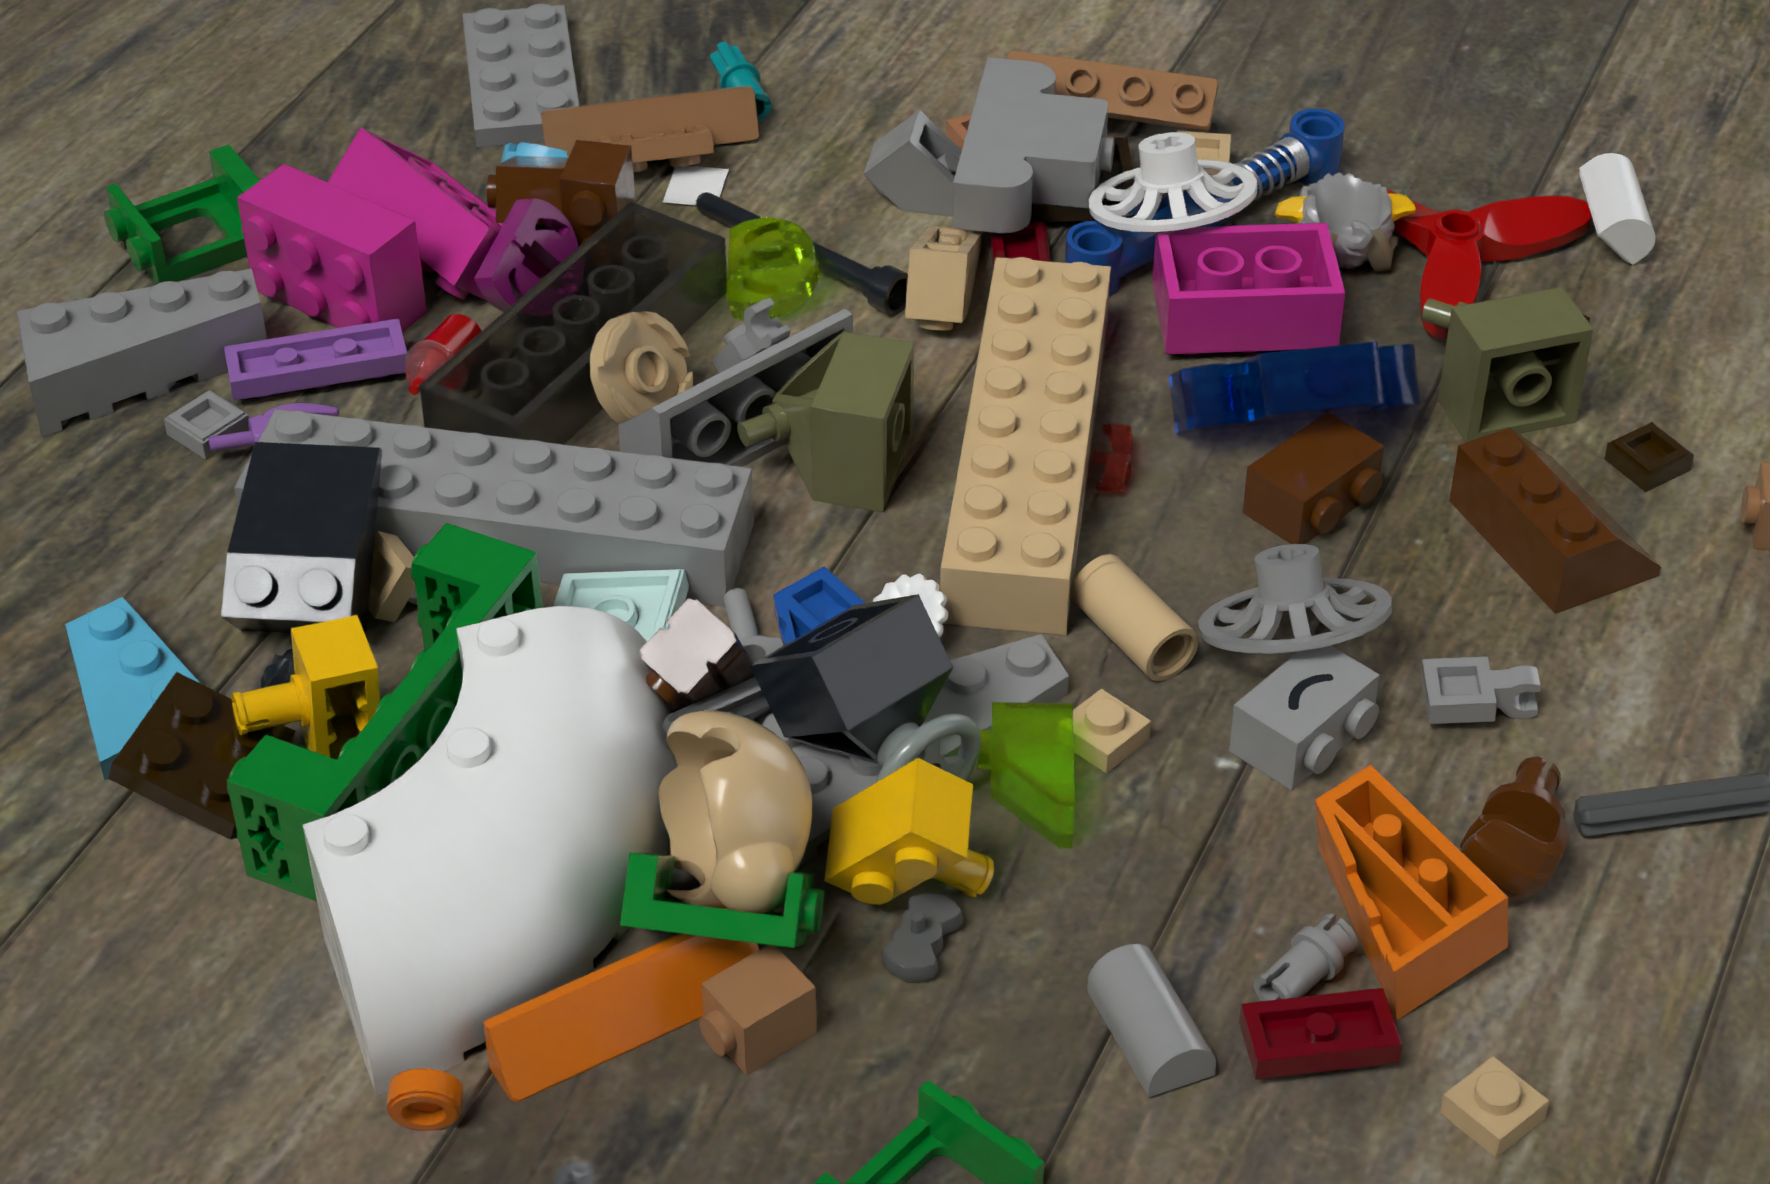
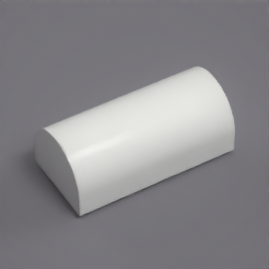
M1602 154L1579 168V175L1597 235L1624 261L1634 265L1652 250L1656 239L1654 228L1632 162L1620 154Z

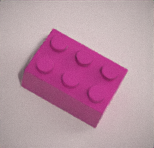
M282 164L237 197L249 268H252L257 290L261 294L274 298L337 328L399 318L403 332L427 313L415 220L286 164Z
M1327 223L1211 226L1156 232L1152 285L1165 354L1196 355L1216 352L1254 353L1257 351H1312L1315 349L1339 348L1345 290Z

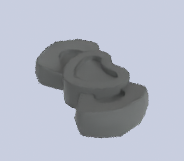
M922 893L910 897L907 911L902 915V925L893 932V941L885 945L881 954L882 962L890 974L907 983H920L933 979L938 973L936 956L943 951V935L955 931L962 926L963 914L961 909L945 894Z

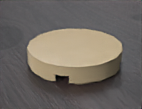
M647 311L639 313L629 312L608 320L596 334L590 353V378L599 403L610 418L621 424L693 387V371L687 373V365L684 359L690 356L687 345L674 325L657 313Z

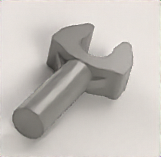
M731 589L724 595L723 600L731 630L735 632L753 663L783 646L782 639L779 637H767L758 634L749 596L744 589Z

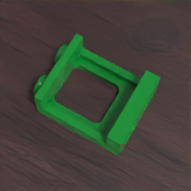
M229 144L209 151L213 179L134 206L117 183L106 186L110 209L104 211V219L111 237L116 243L124 242L135 268L138 271L145 269L156 284L166 281L179 282L247 257L237 197L258 183L260 179ZM203 216L208 217L225 237L222 240L165 260L162 240L156 231Z
M644 852L629 853L620 926L790 948L805 944L806 933L814 934V932H819L824 890L812 888L813 873H789L784 912L769 911L762 914L679 903L674 898H670V893L667 891L671 890L675 856Z
M927 1080L918 1088V1117L844 1183L905 1184L932 1158L946 1156L986 1184H1043L1044 1161L1038 1157L1027 1142L1016 1136H1007L983 1119L975 1107L966 1099L956 1095L951 1096L930 1080ZM825 1172L813 1184L842 1183Z

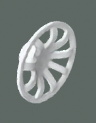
M1170 132L1157 134L1141 141L1138 145L1141 167L1121 173L1100 184L1091 193L1088 201L1090 214L1096 221L1105 226L1134 232L1176 231L1214 223L1243 210L1256 197L1258 186L1253 173L1241 166L1221 161L1197 160L1195 138L1187 133ZM1204 169H1216L1221 171L1218 174L1211 176L1208 175ZM1236 176L1242 181L1237 186L1227 187L1223 185L1229 183ZM1133 178L1135 180L1134 184L1125 190L1114 188ZM1182 190H1186L1194 202L1206 212L1188 216ZM1163 193H1168L1172 219L1152 220L1159 208ZM1209 193H1212L1224 199H1234L1230 202L1222 203L1218 202ZM1103 198L1110 201H1121L1119 204L1112 206L1102 204ZM1144 198L1137 215L1132 218L1122 217V215H1126L1135 208Z

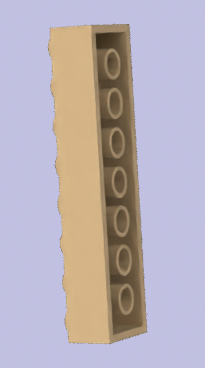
M996 257L941 563L940 592H943L947 597L944 608L948 611V618L943 624L1067 635L1071 588L1074 582L1108 322L1111 266L1091 265L1085 262L1035 261L1025 257L1013 259Z

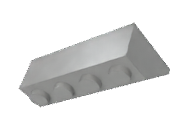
M843 309L619 424L620 452L658 455L667 458L743 467L785 444L784 440L774 441L771 437L745 446L738 435V423L762 415L763 408L773 404L775 394L812 357L843 331L853 333V314Z

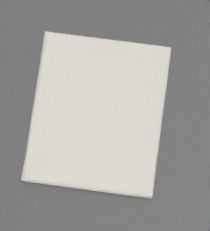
M689 165L675 166L663 203L696 206L697 197L704 192L720 197L729 169Z

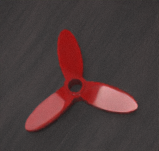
M1386 189L1388 194H1396V192ZM1535 196L1502 200L1469 212L1464 210H1432L1411 200L1416 208L1415 213L1394 221L1393 231L1409 240L1428 259L1423 271L1419 294V310L1422 321V312L1429 298L1453 306H1457L1459 302L1467 304L1476 303L1481 276V262L1520 259L1572 242L1583 236L1589 229L1592 215L1587 202L1571 196ZM1422 321L1424 329L1430 335L1439 339H1447V328Z

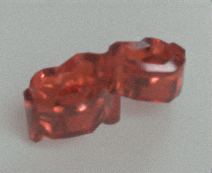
M1121 423L1103 424V433L1108 435L1112 452L1094 451L1093 463L1106 464L1102 481H1098L1096 484V491L1124 493L1131 477V426Z

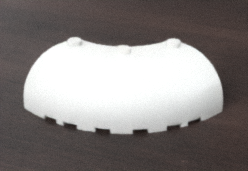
M555 606L523 611L457 628L463 675L462 687L452 716L437 741L406 773L378 793L331 816L303 824L324 940L376 1097L388 1093V1085L392 1077L402 1071L418 1068L446 1071L463 1063V1052L486 1041L483 1021L591 973L594 970L593 959L606 948L612 938L620 940L629 928L627 926H620L629 853L667 854L670 846V837L661 816L658 789L662 779L678 766L673 753L666 744L667 733L662 728L664 719L672 713V709L646 683V676L650 670L642 661L639 650L647 640L639 631L622 619L590 608Z

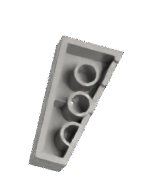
M252 268L240 271H221L212 276L179 282L166 281L152 287L119 293L105 292L95 297L58 304L44 303L35 308L17 311L28 381L42 438L63 431L61 421L87 413L89 419L94 420L114 413L112 403L143 393L147 400H151L168 394L169 389L177 380L191 376L198 382H202L228 373L224 346L267 339L261 302Z

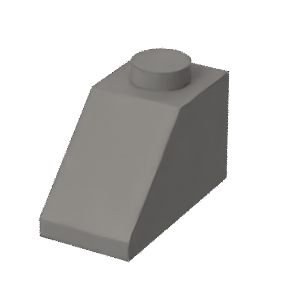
M919 110L874 143L863 175L870 180L871 185L879 194L887 196L902 211L953 217V181L962 150Z

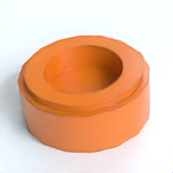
M418 1068L402 1071L392 1077L388 1085L386 1106L388 1115L398 1124L410 1129L425 1131L446 1128L456 1122L462 1114L463 1086L455 1076L440 1070Z

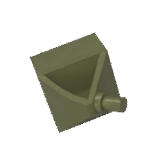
M1563 287L1472 304L1459 302L1457 306L1431 298L1427 300L1422 312V321L1448 329L1438 402L1465 443L1508 428L1521 434L1576 423L1594 329Z
M843 331L789 379L775 394L773 404L763 408L762 415L738 423L737 431L742 443L745 446H749L770 437L774 441L783 439L813 501L884 513L913 438L914 343Z

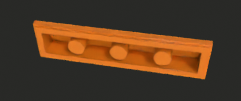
M679 933L483 1021L489 1068L508 1098L513 1102H520L699 1020L703 1016L701 983L759 950L758 944Z

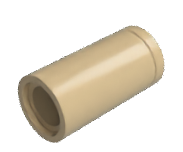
M1112 554L1097 557L1089 562L1076 576L1071 588L1073 602L1151 680H1168L1180 673L1191 662L1199 644L1197 633L1119 557Z

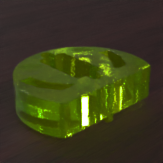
M759 218L745 221L729 229L726 299L733 318L744 320L745 309L766 298H771L774 302L773 307L769 310L770 319L778 318L792 312L811 296L819 280L820 268L813 242L803 228L784 219Z

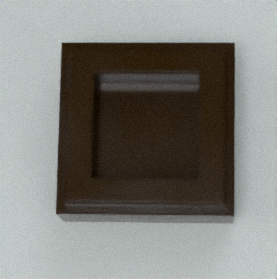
M1651 422L1607 443L1604 460L1643 491L1648 492L1689 472L1694 454Z

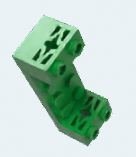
M445 523L428 544L422 545L417 550L411 565V577L415 581L419 609L417 620L422 630L424 650L417 655L411 671L393 693H388L381 699L375 715L357 737L350 738L344 744L338 760L265 735L249 755L241 758L232 768L227 779V791L230 795L237 828V838L240 843L247 876L317 902L303 824L331 816L378 793L406 773L432 747L448 724L457 705L462 687L463 675L456 629L523 611L543 608L537 552L449 523Z

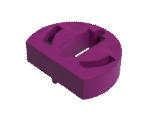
M540 199L516 200L474 277L477 287L485 299L503 312L518 315L541 314L558 307L570 294L579 270V247L570 222L558 208L549 202ZM537 221H540L551 227V230H535V225ZM520 247H525L551 270L548 278L553 282V286L545 284L522 264L525 255L520 251Z

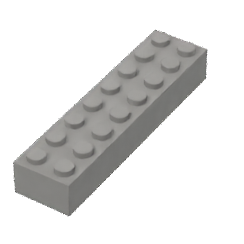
M281 409L274 410L258 441L380 447L382 459L375 534L377 531L397 535L411 554L415 556L417 550L422 545L428 544L443 525L449 523L537 552L539 578L542 583L560 585L565 573L685 569L690 585L686 600L688 598L692 600L697 599L702 604L725 606L724 595L733 589L754 526L752 468ZM251 456L234 487L238 507Z

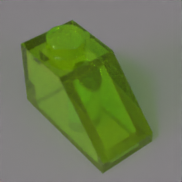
M992 702L991 729H979L981 749L977 759V769L990 770V797L1057 848L1072 849L1075 809L1073 703Z

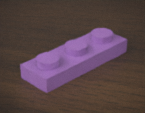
M399 318L224 346L233 401L252 397L264 398L272 394L307 388H324L332 384L369 378L380 379L393 374L410 372Z

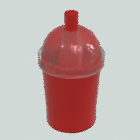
M452 314L423 341L415 343L405 356V375L409 383L408 390L412 395H417L418 393L425 396L445 395L455 389L461 380L462 373L484 344L482 330L475 321L465 315Z

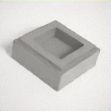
M208 390L164 418V423L168 436L207 460L219 452L210 451L208 437L249 431V414Z

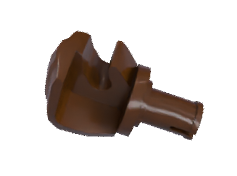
M1531 757L1523 760L1516 771L1515 782L1500 785L1489 794L1483 807L1482 815L1470 826L1460 844L1461 852L1508 896V904L1520 903L1537 895L1546 887L1556 872L1568 843L1569 824L1565 821V812L1561 804L1554 797V793L1561 781V773L1557 766L1552 764L1548 769L1546 778L1543 779L1541 775L1547 759L1542 757Z

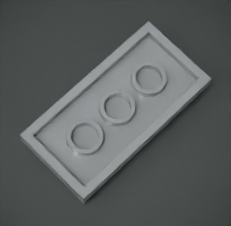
M535 4L522 9L498 10L495 8H485L475 13H463L476 148L508 145L509 142L513 144H520V142H543L541 112L549 109L579 106L565 6Z

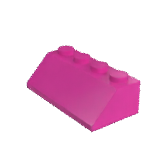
M360 127L327 183L415 220L421 269L431 274L436 271L439 274L435 281L436 284L460 299L465 300L468 293L485 299L478 289L474 277L504 224L496 223V210L488 208L485 201L433 161ZM520 247V251L525 255L522 264L538 278L551 272L525 247Z

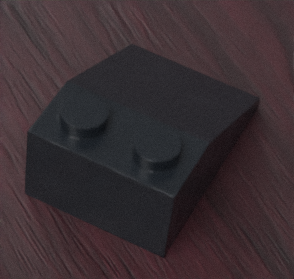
M254 443L227 551L221 617L241 631L291 633V628L357 615L366 636L382 459L380 447Z

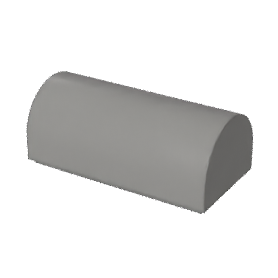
M1141 944L1124 945L1108 952L1096 962L1088 976L1087 992L1148 1097L1215 1076L1216 1058L1148 947Z

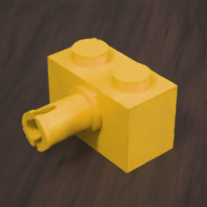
M357 615L291 628L295 674L290 675V682L241 693L239 691L231 693L233 713L241 736L248 734V732L299 721V727L307 749L338 760L344 744L350 738L357 737L375 715L380 702L378 666Z
M916 758L832 809L824 881L850 892L860 902L879 906L931 878L954 887L971 898H976V893L981 895L992 880L994 862L991 857L968 849L973 784L920 758Z

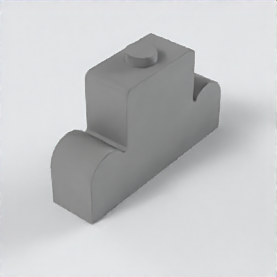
M987 57L953 181L952 228L1012 233L1028 226L1031 221L1032 203L1089 208L1088 199L1091 193L1098 187L1101 171L1111 172L1114 138H1107L1108 102L1104 99L1055 95V72L1051 67L1043 63Z

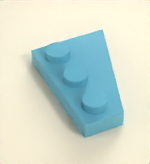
M123 597L65 624L104 781L109 777L112 762L174 674L178 672L200 683Z

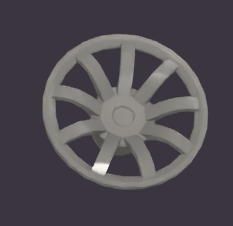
M1288 544L1272 547L1258 553L1254 558L1258 587L1242 591L1215 603L1202 613L1198 620L1202 639L1206 643L1220 649L1262 654L1297 652L1342 643L1376 629L1392 614L1393 603L1388 591L1378 585L1352 579L1323 578L1320 552L1317 547L1308 544ZM1333 588H1345L1350 590L1343 594H1338ZM1367 595L1372 596L1375 600L1370 604H1355L1360 602ZM1251 599L1248 606L1242 610L1229 609L1233 605ZM1309 607L1319 621L1332 631L1312 636L1306 608ZM1288 611L1294 639L1272 640L1279 627L1283 612ZM1337 612L1343 613L1353 618L1363 619L1355 622L1347 621ZM1261 618L1260 624L1253 636L1248 639L1238 638L1256 625ZM1219 620L1224 623L1234 624L1226 627L1214 626V621Z

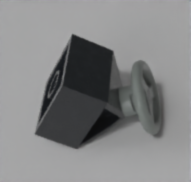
M919 594L853 605L749 665L785 738L837 754L880 764L882 769L876 782L916 758H920L967 781L975 767L981 749V734L974 720L963 714H946L923 724L949 677L953 665ZM958 734L961 738L958 756L943 757L940 754L941 738Z

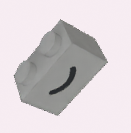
M1331 645L1298 651L1234 704L1229 752L1293 791L1312 773L1320 774L1325 771L1332 763L1336 753L1354 737L1361 739L1371 730L1379 714L1376 697L1380 674Z

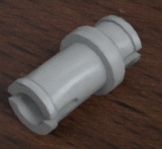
M1325 914L1315 927H1303L1291 939L1292 948L1265 973H1261L1254 980L1253 987L1261 1001L1303 997L1321 979L1331 980L1344 968L1343 958L1358 948V939L1351 926L1342 918L1336 922L1334 914Z

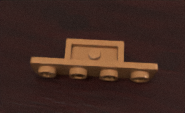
M1016 50L1008 53L1007 59L1033 61L1051 67L1056 75L1055 95L1106 100L1108 102L1109 118L1198 131H1208L1210 129L1218 92V81L1216 79Z
M751 86L543 110L541 112L544 146L567 151V156H570L576 140L632 146L633 172L648 169L647 161L668 159L669 166L698 164L701 162L702 154L714 153L713 145L756 140L759 137L755 93Z

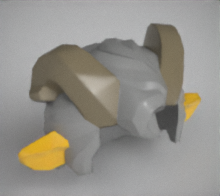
M1338 172L1333 176L1328 173L1324 176V179H1320L1317 183L1303 186L1299 197H1290L1278 203L1275 216L1296 224L1327 223L1338 267L1352 269L1369 261L1374 271L1379 272L1391 269L1393 249L1398 245V237L1392 235L1394 221L1414 214L1416 208L1406 195L1398 193L1388 194L1386 187H1381L1379 183L1372 184L1371 182L1355 178L1353 174L1347 173L1343 176L1341 172Z

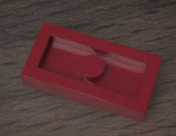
M1384 988L1241 1004L1239 1024L1255 1079L1399 1063L1402 1043Z

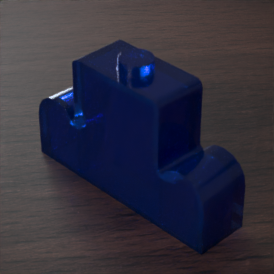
M1366 342L1263 353L1243 362L1189 367L1169 375L1175 434L1318 419L1325 413L1341 417L1406 410L1421 404L1414 344L1378 347V342Z

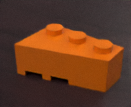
M1371 765L1367 766L1315 799L1318 850L1381 988H1384L1390 1009L1396 1021L1508 947V896Z

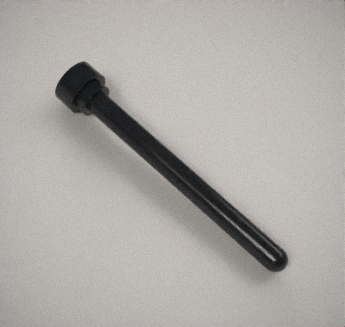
M704 192L697 197L696 207L701 213L862 289V293L867 298L871 307L890 316L898 315L906 308L908 273L891 265L876 266L871 269L712 193Z

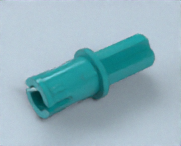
M726 41L718 43L717 51L710 54V61L720 77V89L751 86L755 93L757 121H761L770 113L772 104L769 101V96L759 84L760 74L753 64L746 62L737 45L729 46Z

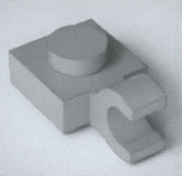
M766 298L746 308L744 311V323L732 329L723 337L727 345L712 360L718 373L789 337L790 328L787 324L782 326L777 317L772 320L770 319L769 310L774 305L771 298Z
M1488 656L1422 659L1421 683L1428 724L1495 722L1496 708L1501 709L1504 714L1515 719H1528L1538 716L1534 692H1540L1541 684L1537 667L1520 665L1510 669L1490 670Z

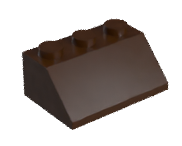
M1511 428L1458 445L1449 501L1555 614L1659 576L1661 566L1552 456Z

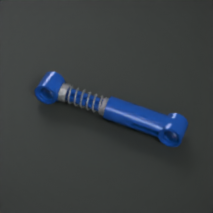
M1317 108L1300 111L1292 117L1290 131L1280 141L1264 148L1261 152L1254 153L1251 157L1244 158L1240 163H1234L1247 169L1255 176L1258 186L1257 193L1259 192V194L1253 201L1259 200L1262 194L1269 195L1273 189H1280L1284 183L1291 184L1298 180L1302 183L1313 184L1317 183L1320 179H1324V176L1328 173L1332 176L1340 171L1345 131L1344 121L1338 114L1329 110ZM1236 176L1229 183L1223 185L1227 187L1237 186L1242 181ZM1182 190L1188 216L1206 212L1194 202L1186 190ZM1163 193L1159 208L1152 220L1172 219L1168 193ZM1209 193L1218 202L1227 203L1234 199H1224L1222 197ZM1142 204L1133 208L1126 215H1122V217H1134L1137 215ZM1230 217L1198 227L1222 226L1230 220ZM1085 221L1076 224L1069 229L1066 235L1065 263L1085 262L1091 265L1111 266L1109 297H1111L1118 291L1122 277L1154 261L1156 232L1119 230L1105 226L1098 221Z

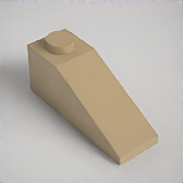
M938 226L927 227L909 251L905 318L919 319V327L930 330L953 329V322L963 323L969 311L984 231Z

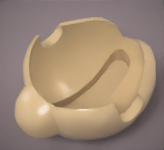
M713 710L691 712L682 715L673 721L668 729L666 743L673 753L678 767L662 779L658 789L661 816L670 837V855L675 856L674 867L693 875L699 880L701 886L689 891H667L679 903L762 914L777 908L785 900L789 873H794L798 868L808 843L812 822V794L807 773L793 749L770 729L751 719L729 712Z

